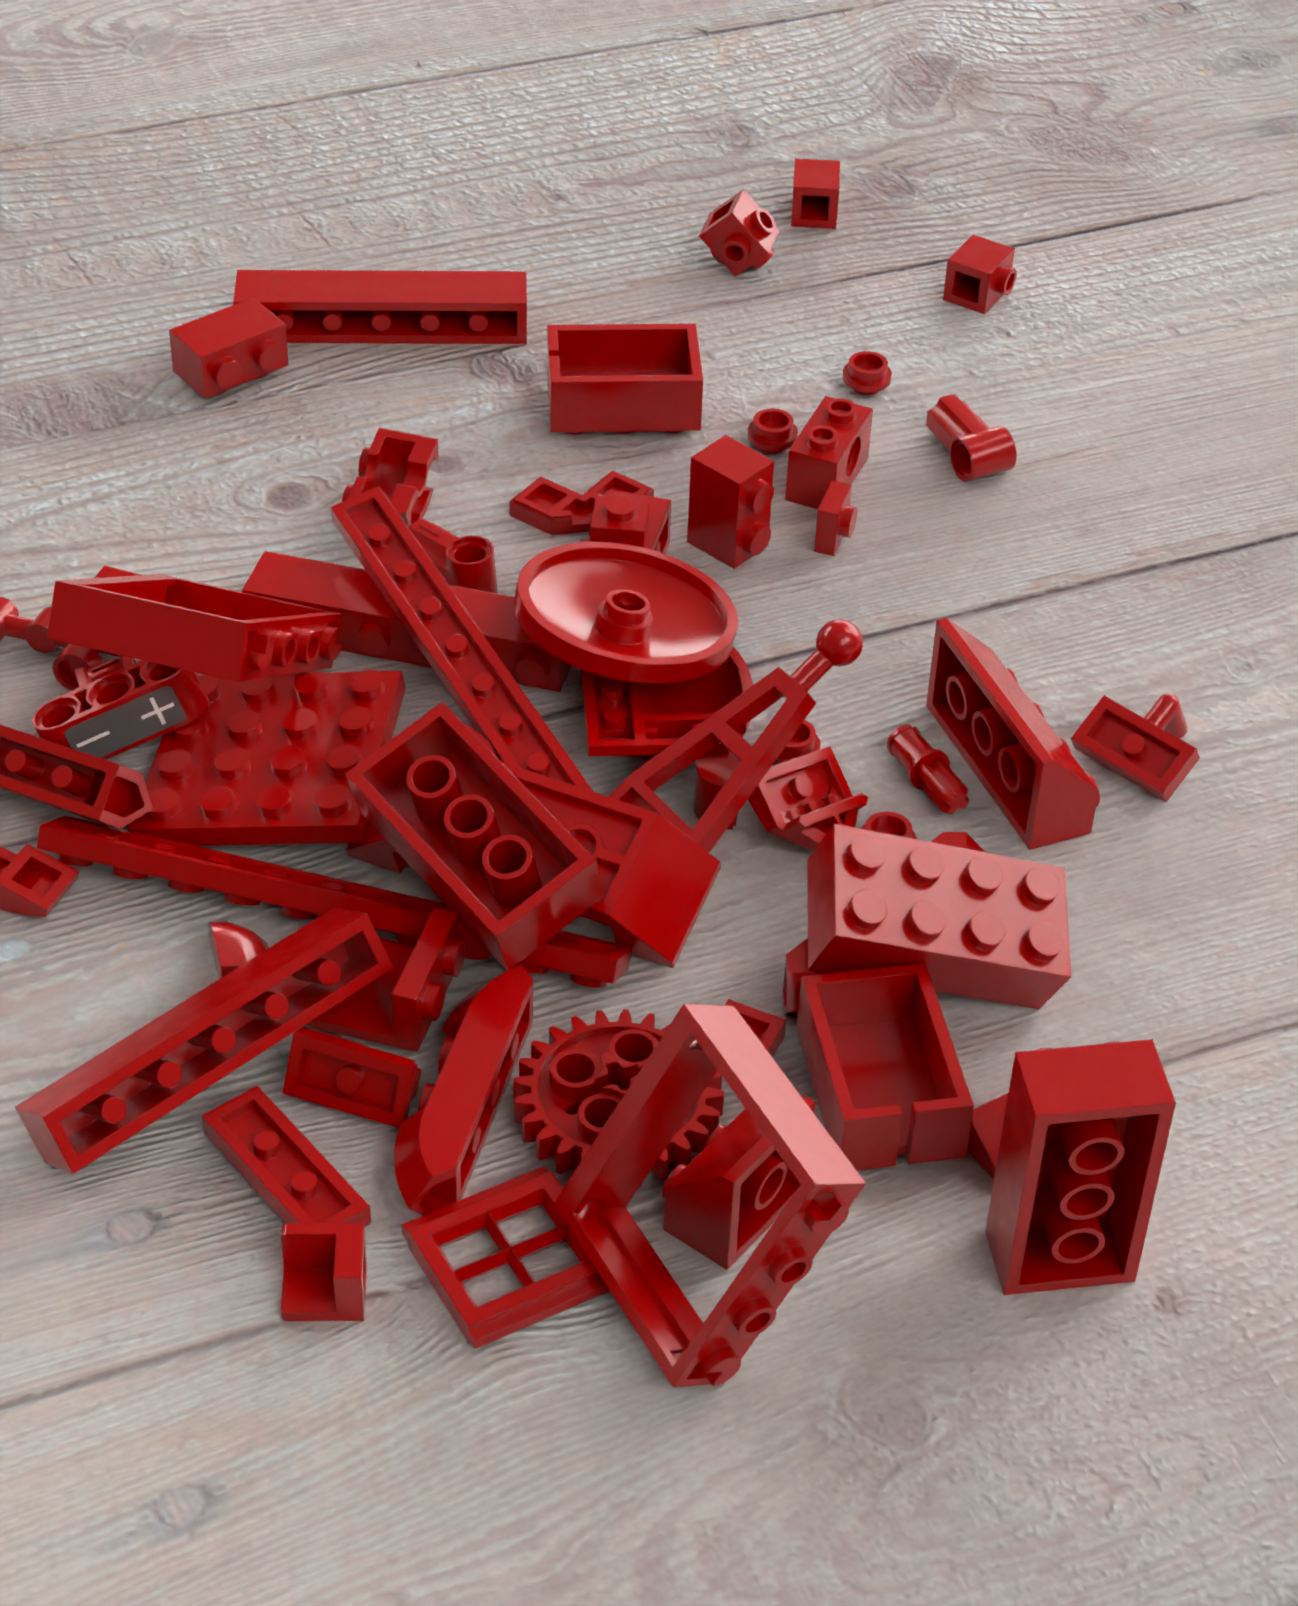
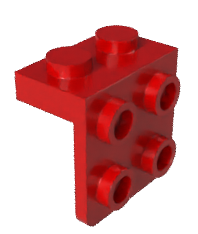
M434 907L415 946L380 938L394 967L393 969L306 1025L418 1052L432 1021H437L441 1014L445 994L453 977H457L460 974L466 955V941L459 939L458 912Z

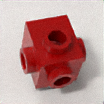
M743 189L709 213L699 237L710 248L715 260L725 265L736 277L749 267L753 270L760 268L774 254L772 246L779 233V228L775 225L771 214L764 208H760Z

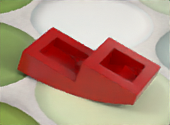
M26 844L18 855L0 846V910L27 916L47 917L78 879L79 870L29 844Z

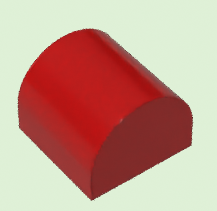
M730 751L707 752L697 759L693 810L698 819L701 818L741 763ZM738 814L728 826V830H733V826H736Z

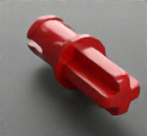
M910 724L898 727L889 735L887 749L908 771L907 778L913 787L918 790H924L945 814H953L958 808L965 809L969 803V798L966 796L968 788L950 769V760L943 751L933 749L921 735L918 728L912 727Z

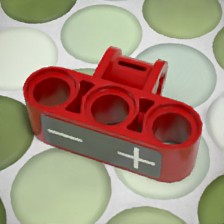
M119 655V657L90 670H87L84 666L75 669L79 688L44 703L34 713L32 724L42 739L107 760L198 719L206 712L209 706V698L195 672L143 660L136 662L134 658Z

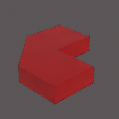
M611 471L581 495L540 476L509 501V516L550 535L589 532L596 495L608 496L610 489L654 497V489L615 471Z

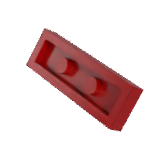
M258 1086L202 1115L204 1134L285 1223H364L365 1227L371 1224V1213L368 1203Z

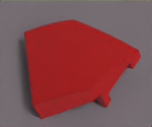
M829 746L771 766L748 798V801L767 832L814 851L834 824L855 828L858 811L867 805L868 797L863 793L855 796L852 795L835 755Z

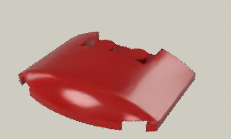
M733 646L726 661L714 671L687 681L660 684L621 681L580 669L587 755L628 756L659 754L753 686L751 674L744 659ZM750 721L736 731L741 737L746 733ZM719 743L708 752L729 751Z

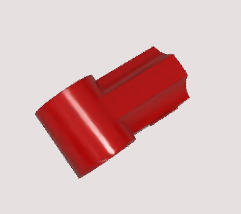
M955 394L940 397L937 404L927 411L926 426L950 451V460L954 472L963 482L1008 471L1015 466L1017 451L1013 437L1008 429L1004 426L989 428Z
M423 518L408 526L448 585L498 593L494 548L488 539L471 535L457 537Z

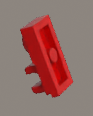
M302 1027L293 1033L282 1094L399 1128L401 1123L408 1119L411 1099L417 1095L422 1070L417 1068L418 1064H415V1060Z

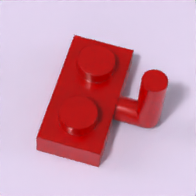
M1171 693L1161 695L1144 718L1103 695L1070 738L1076 750L1164 802L1170 799L1200 759L1197 748L1180 739L1186 735L1188 726L1179 699Z

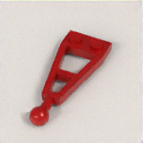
M843 619L832 620L826 623L817 634L816 650L790 676L780 667L776 668L632 772L608 797L659 813L707 852H710L815 706L816 702L808 691L833 666H847L860 656L863 648V638L860 630L853 623ZM784 697L786 699L753 746L736 732ZM721 743L741 763L693 829H691L653 791Z

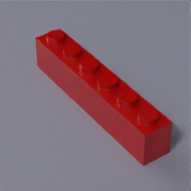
M237 270L233 305L254 297L286 324L287 343L527 344V271Z
M264 551L242 589V592L340 613L341 617L336 642L342 644L341 651L432 668L365 569ZM449 585L519 685L561 692L572 665L551 655L527 635L515 615L513 596Z
M332 908L15 1106V1109L43 1161L74 1174L394 967L367 913Z

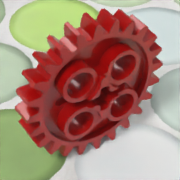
M623 1009L618 1022H609L605 1013L602 1010H598L595 1015V1024L587 1026L582 1019L573 1016L571 1017V1032L566 1033L560 1028L552 1026L549 1028V1044L536 1040L531 1043V1058H520L519 1077H515L513 1081L515 1123L522 1124L523 1142H536V1158L539 1161L556 1155V1173L560 1175L570 1170L573 1166L579 1165L669 1025L662 1030L656 1029L655 1014L651 1013L640 1024L632 1023L630 1012L626 1009ZM718 1070L651 1169L653 1174L660 1180H667L668 1164L670 1162L676 1166L681 1164L687 1166L691 1162V1151L699 1154L704 1149L709 1136L719 1127L720 1116H723L724 1091L721 1090L722 1075Z

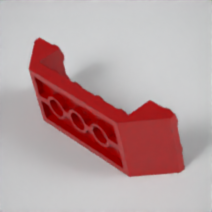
M502 762L596 859L605 896L580 916L611 926L615 942L631 946L632 955L674 968L721 869L720 861L659 813ZM369 821L362 843H349L346 849L350 857L399 874L402 873L407 863Z

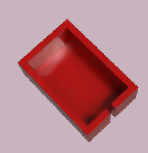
M696 323L547 325V384L550 432H566L568 434L617 432L628 434L634 431H666L669 433L701 431L703 374Z
M926 963L801 976L796 1029L825 1129L854 1168L858 1171L896 1166L897 1155L905 1154L908 1164L966 1158L974 1104Z

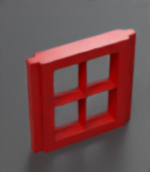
M545 1166L401 1224L402 1234L408 1242V1248L468 1344L471 1343L474 1349L610 1291L553 1204L563 1190V1187L552 1171H548ZM543 1206L557 1227L512 1246L498 1224ZM486 1229L500 1251L454 1270L441 1247ZM567 1241L581 1263L536 1282L521 1259ZM510 1265L523 1288L477 1306L463 1283Z

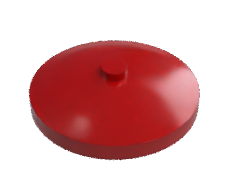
M578 542L553 547L537 554L522 568L514 597V611L519 624L527 635L541 648L558 659L587 672L635 683H675L695 679L714 671L729 657L738 628V614L732 600L706 574L669 555L621 543Z

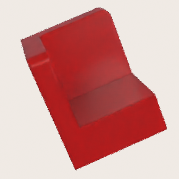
M286 1223L282 1225L281 1245L284 1268L281 1295L282 1319L284 1321H364L367 1275L365 1224Z

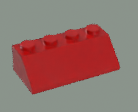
M943 618L937 620L926 707L1029 850L1090 834L1095 809L1100 802L1099 788L1095 779L1090 774L1084 772L1072 756L1067 742L1056 735L1044 719L1039 705L1031 702L1019 686L1013 671L1003 665L993 650L950 619Z

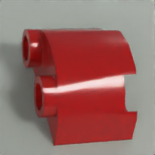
M379 428L371 447H364L358 465L359 476H357L354 484L346 486L342 502L379 486L406 525H410V523L423 518L434 489L425 487L432 461H438V439Z

